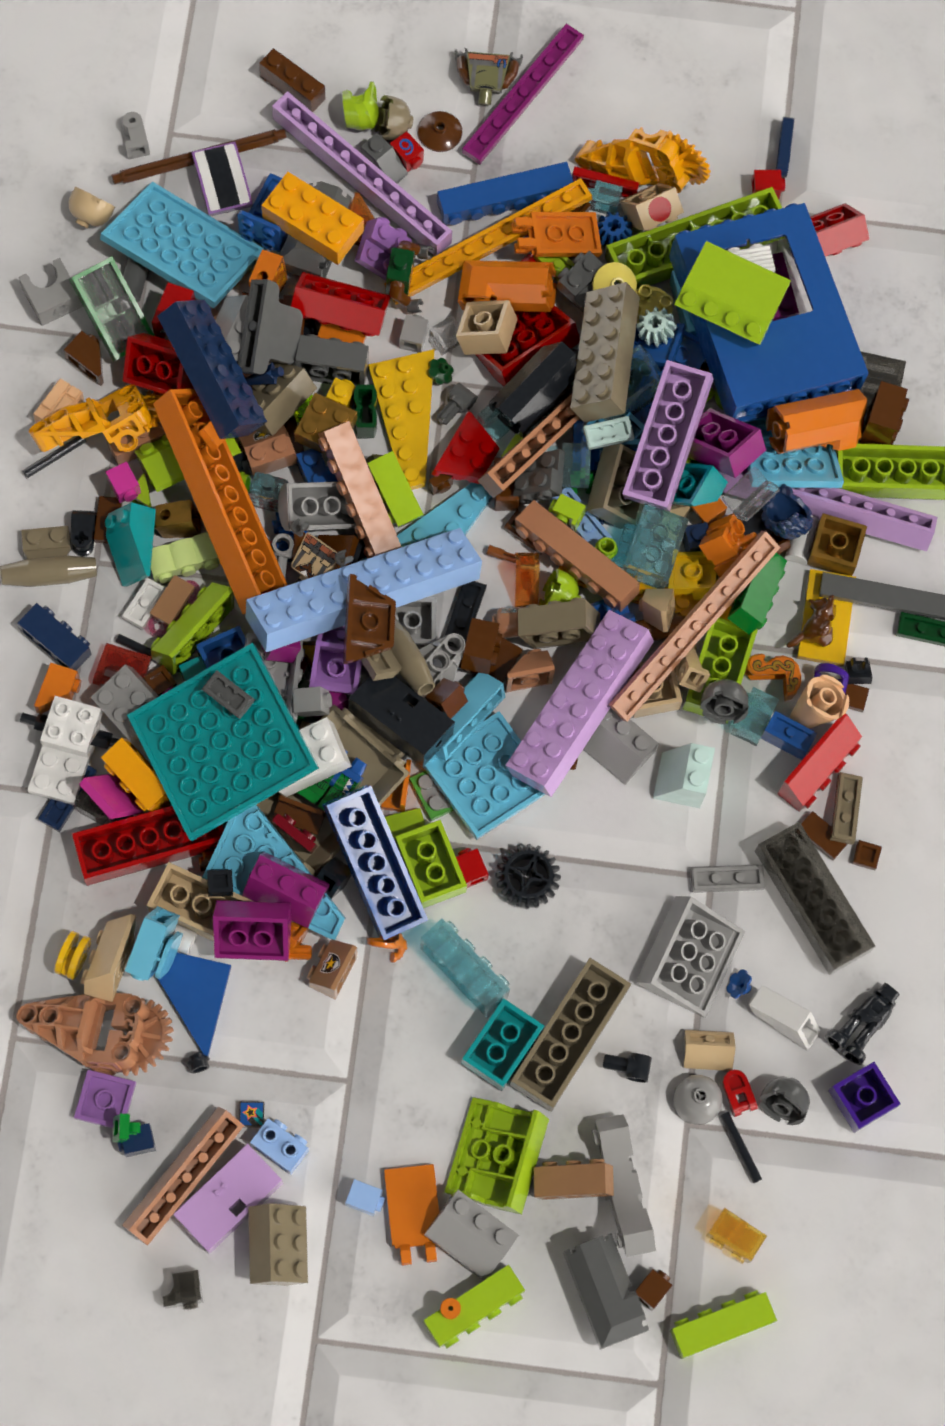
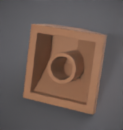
M534 649L529 651L528 654H524L507 674L506 693L552 684L555 667L548 650Z

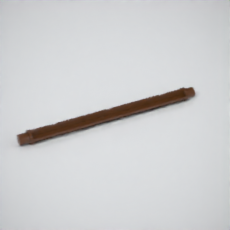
M273 129L210 147L235 142L240 153L277 143L279 140L287 138L285 129ZM188 152L121 170L120 173L112 174L114 185L122 182L125 184L195 164L192 153Z

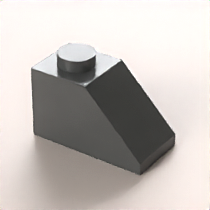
M378 133L374 134L361 146V154L395 183L398 184L408 175L393 147Z

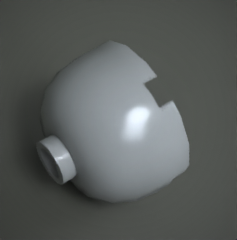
M692 1075L683 1079L676 1087L673 1096V1105L677 1115L685 1122L695 1125H705L713 1121L719 1114L723 1104L722 1092L718 1084L704 1075Z

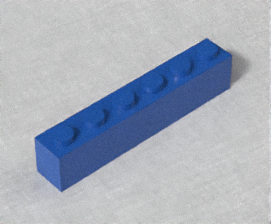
M562 162L437 191V204L443 223L445 225H457L462 221L469 219L478 220L486 215H500L512 209L522 210L571 184L573 179L568 163Z

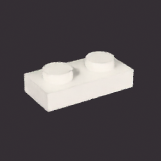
M147 577L122 615L123 619L144 630L151 619V610L166 588Z

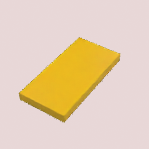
M814 569L809 571L801 631H803L806 622L814 613L813 609L810 608L811 603L809 599L824 598L819 597L821 574L826 571ZM826 572V573H831V574H836V575H842V576H847V577L856 578L855 576L844 575V574H838V573H832V572ZM834 599L836 615L834 620L831 621L833 628L832 643L822 647L817 643H811L804 639L799 643L797 659L844 666L853 603Z

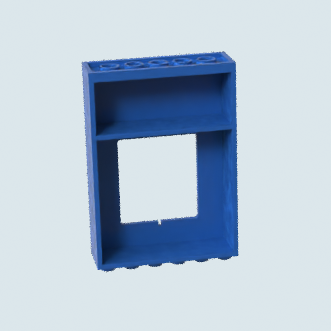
M792 203L785 208L778 210L769 209L758 215L748 214L742 219L734 221L728 219L714 226L704 225L698 230L690 232L684 230L675 235L669 258L680 289H682L706 241L725 250L733 247L747 246V241L751 245L778 237H785L812 307L811 312L772 321L761 345L689 312L710 373H712L713 382L726 415L742 422L767 417V410L777 405L856 389L861 390L868 376L867 367L805 203L798 205Z

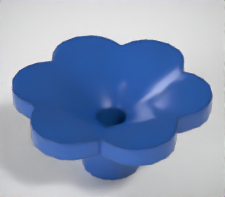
M744 969L732 974L730 983L727 986V992L734 999L748 994L752 989L750 985L752 977Z

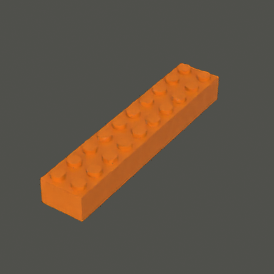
M171 389L156 400L153 405L238 606L244 615L246 614V599L288 585L226 440L212 451L198 434V431L210 421V418L195 389Z

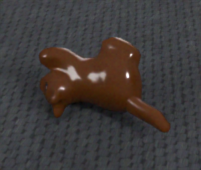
M830 595L828 599L826 597L816 600L809 599L811 603L810 608L813 609L814 613L806 622L803 631L786 644L788 648L797 646L804 639L811 643H817L822 647L832 643L833 628L831 621L834 620L836 615L834 595Z

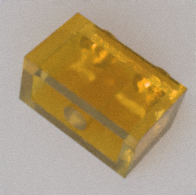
M726 1208L720 1212L706 1235L710 1238V1244L720 1250L724 1247L731 1252L730 1257L741 1264L744 1261L749 1264L753 1260L767 1235Z

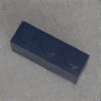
M36 603L17 623L20 631L61 666L77 670L92 655L89 648L90 643L83 636L79 635L77 637L71 632L73 629L65 621L59 622L54 618L55 613L49 607H41Z

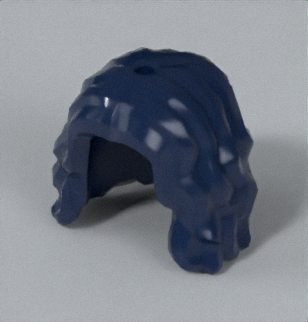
M786 484L773 490L770 497L766 499L765 505L762 506V522L765 523L764 525L775 536L792 540L805 535L812 527L813 518L811 517L812 512L800 497L794 495L792 488Z

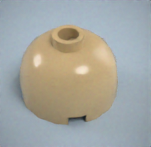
M78 187L74 188L69 199V210L77 218L76 223L87 229L89 225L96 227L104 225L108 222L115 209V206Z

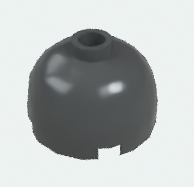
M721 679L710 683L702 694L700 704L703 716L711 722L726 724V721L734 720L733 724L739 723L746 718L749 707L748 694L743 686L729 679Z
M782 1077L772 1080L765 1086L759 1097V1100H761L760 1108L764 1113L780 1122V1118L788 1120L787 1125L801 1124L808 1113L810 1097L807 1090L795 1078Z

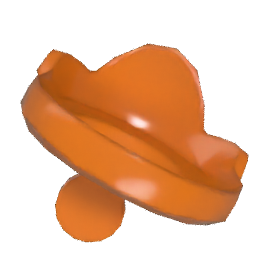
M402 933L386 940L367 938L368 945L397 949V952L390 954V961L392 963L400 960L408 948L407 941Z

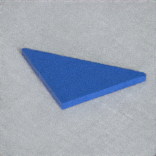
M176 953L170 970L158 981L203 1055L209 1056L232 966Z

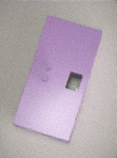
M247 1144L173 1215L210 1254L249 1217L248 1207L263 1204L283 1184V1181Z

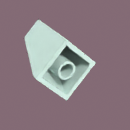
M690 743L662 752L653 799L700 809L707 793L715 748Z

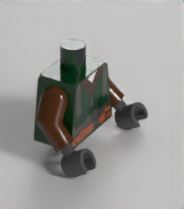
M403 240L398 243L397 248L392 247L386 278V294H389L392 299L406 306L409 313H419L422 311L418 305H423V300L411 299L408 296L415 257L431 260L432 258L428 256V250H433V247Z

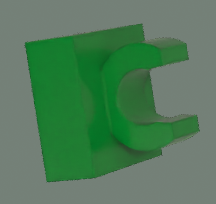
M120 1113L114 1116L113 1142H124L129 1140V1135L140 1133L141 1123L130 1122V1114Z

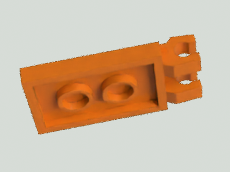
M531 212L529 217H515L514 223L511 224L512 233L523 234L528 231L529 236L517 239V243L514 244L516 254L531 252V255H535V257H577L581 252L585 255L588 251L596 257H600L602 254L596 212Z
M434 1164L385 1169L391 1241L395 1249L400 1248L402 1266L412 1265L410 1247L425 1245L427 1263L437 1262L435 1243L424 1236L439 1214Z

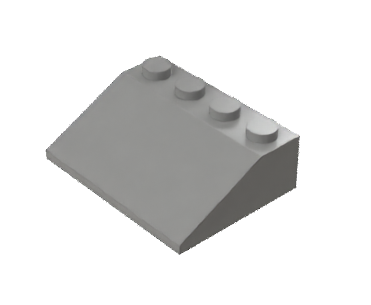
M675 896L636 983L652 993L706 1018L745 931L693 897Z

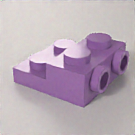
M378 217L367 221L355 262L386 280L392 247L397 248L400 241L406 240L411 242L412 239L407 237V232L404 229L393 228L389 225L390 221L388 219Z

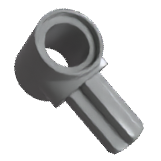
M282 533L275 536L271 547L285 578L287 560L292 557L294 542L288 534ZM279 540L287 542L288 550H278L276 542Z

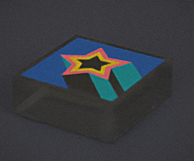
M239 1101V1121L244 1125L243 1128H261L264 1124L265 1102Z

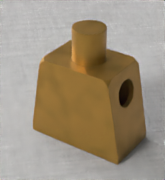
M191 500L156 505L154 530L157 529L163 538H189L201 534V516Z

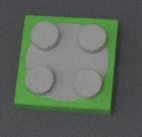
M426 770L409 779L430 821L454 811Z

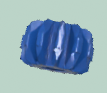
M608 211L606 217L602 215L599 217L597 224L601 246L609 245L632 236V223L627 222V215L620 217L619 211L615 215Z

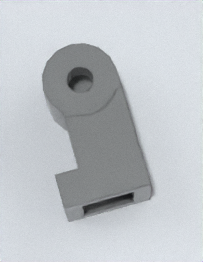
M137 112L126 113L123 117V127L125 134L130 138L129 141H125L128 160L150 155L141 115Z

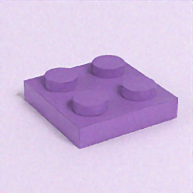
M87 1070L74 1119L113 1129L114 1116L120 1113L128 1114L136 1081Z

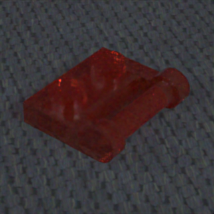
M106 643L92 683L98 686L104 685L111 678L104 675L106 669L117 673L125 664L134 668L143 678L147 675L152 658Z

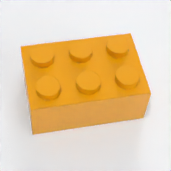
M119 739L101 757L105 762L103 765L111 775L114 776L116 774L120 778V786L127 793L132 792L137 798L135 802L143 811L147 809L151 812L171 805L154 768L128 739Z

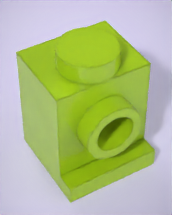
M560 494L558 500L553 499L548 511L565 525H571V529L576 532L586 513V505Z

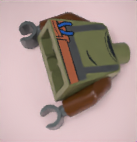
M465 48V53L459 54L457 49H455L457 71L464 85L470 87V91L479 92L478 104L491 105L492 93L499 94L502 92V89H507L517 76L523 59L522 54L520 58H514L513 52L510 55L468 52L467 48Z

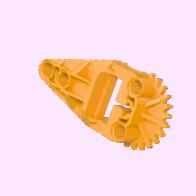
M642 127L640 129L635 128L628 139H613L612 142L605 145L601 140L597 142L588 140L574 158L576 164L581 168L640 182L639 185L665 184L675 187L677 193L682 191L688 181L692 185L695 183L700 185L701 182L704 184L710 177L709 174L711 172L708 169L710 165L705 162L707 159L700 156L702 152L695 150L694 144L689 145L686 138L681 140L679 134L675 136L670 130L668 132L660 130L655 134L649 135L644 132ZM647 152L649 153L654 166L651 165Z
M129 384L99 401L89 397L85 399L86 402L65 406L35 423L29 429V433L41 452L49 451L58 445L61 447L64 445L63 442L74 436H81L83 439L101 432L109 444L115 443L119 451L130 452L137 447L138 436L145 433V431L150 432V428L158 426L157 422H160V419L157 416L153 403L164 394L148 391L143 396L136 385ZM119 411L120 416L111 422L108 421L109 414ZM125 435L133 437L132 441L128 444L121 443V438Z

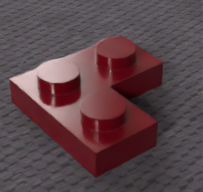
M277 813L273 818V823L311 854L318 847L314 843L316 838L306 829L301 832L294 827L297 822L286 813L283 817Z

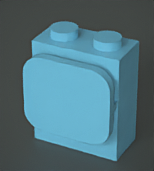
M157 906L144 917L125 971L130 973L131 977L140 981H148L155 974V978L161 979L170 970L183 937V933L179 931L173 935L180 915Z

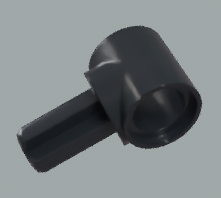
M631 1053L628 1055V1058L606 1054L602 1065L604 1069L624 1072L628 1080L647 1083L652 1057L639 1053Z

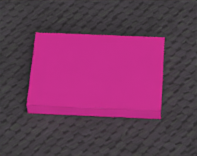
M106 774L86 777L79 783L81 788L109 819L144 812L136 804L135 800L137 798L132 792L127 793L120 786L121 780L116 774L114 776Z

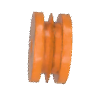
M454 1298L445 1299L440 1307L442 1316L446 1319L458 1317L461 1311L460 1303ZM451 1306V1307L453 1308V1310H452V1311H449V1310H448V1307Z

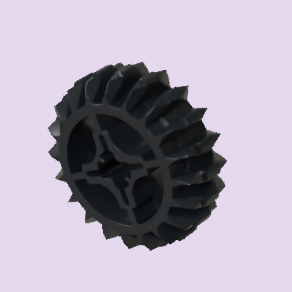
M527 844L526 850L523 851L522 846L518 845V853L513 849H509L510 857L503 855L501 858L505 864L498 863L497 869L502 872H497L495 878L501 879L497 882L496 886L497 888L505 887L500 893L501 896L509 894L507 902L511 903L516 899V907L518 908L521 902L525 903V909H529L531 902H533L535 908H539V900L543 904H547L548 899L546 896L554 898L555 893L553 890L559 889V884L554 881L561 879V875L556 874L560 867L559 865L551 866L556 861L555 857L547 859L549 851L545 850L543 854L539 853L540 846H537L535 851H532L531 844ZM520 860H530L528 865L524 867H512ZM537 862L546 870L548 879L543 878V875L537 872ZM532 867V877L529 879V881H527L526 886H524V877ZM508 874L513 875V878L520 882L519 891L511 885ZM532 886H544L539 892L526 894L527 890Z

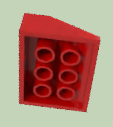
M555 305L551 308L550 312L514 311L517 322L507 353L475 355L494 379L504 387L543 346L562 341L571 349L579 344L580 336L575 321Z

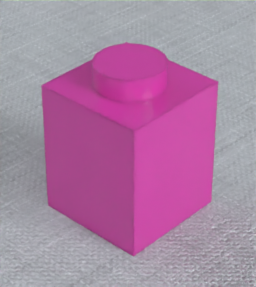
M127 461L105 471L108 482L120 503L124 501L130 502L141 494L139 483Z

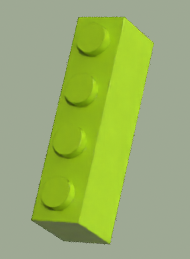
M508 1264L456 1298L461 1305L458 1317L446 1319L442 1316L441 1311L438 1310L424 1319L423 1323L438 1347L440 1348L445 1345L446 1349L460 1341L457 1336L466 1331L469 1335L481 1326L478 1322L487 1317L490 1321L502 1313L500 1308L507 1303L511 1307L523 1299L521 1294L525 1292V1289ZM450 1306L448 1307V1310L452 1311L453 1308Z
M758 1290L745 1294V1300L736 1303L735 1299L720 1304L722 1309L716 1312H712L711 1308L697 1313L699 1318L689 1322L687 1317L674 1322L675 1328H672L670 1333L680 1358H686L776 1322L777 1318L767 1293L759 1294Z

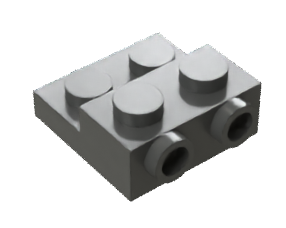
M590 251L585 255L581 252L573 261L575 265L570 270L566 267L558 275L559 281L556 285V288L583 313L586 293L593 291L594 275L604 265Z
M557 449L544 452L515 479L513 496H519V502L523 504H530L533 500H551L552 497L560 496L562 494L565 452Z

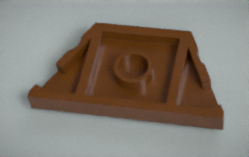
M355 574L348 576L343 664H349L391 650L394 646L396 601L387 595L381 594L372 585L368 587L356 579L358 576Z

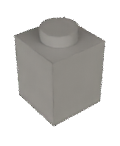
M406 315L399 339V348L417 353L422 352L428 331V320L420 315Z
M321 686L293 689L294 713L301 717L330 715L329 707L332 706L331 694Z

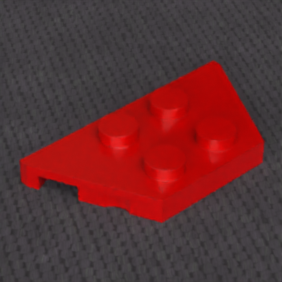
M470 411L467 412L431 473L433 476L438 477L440 474L452 475L454 480H467L468 482L480 484L477 480L487 472L498 453L499 446Z

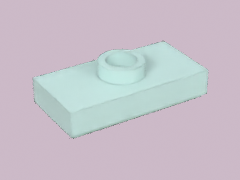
M629 416L583 426L588 450L634 440Z

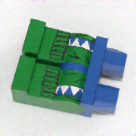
M356 757L351 764L352 767L297 793L324 810L322 804L359 787L364 779L361 776L364 774L367 764Z

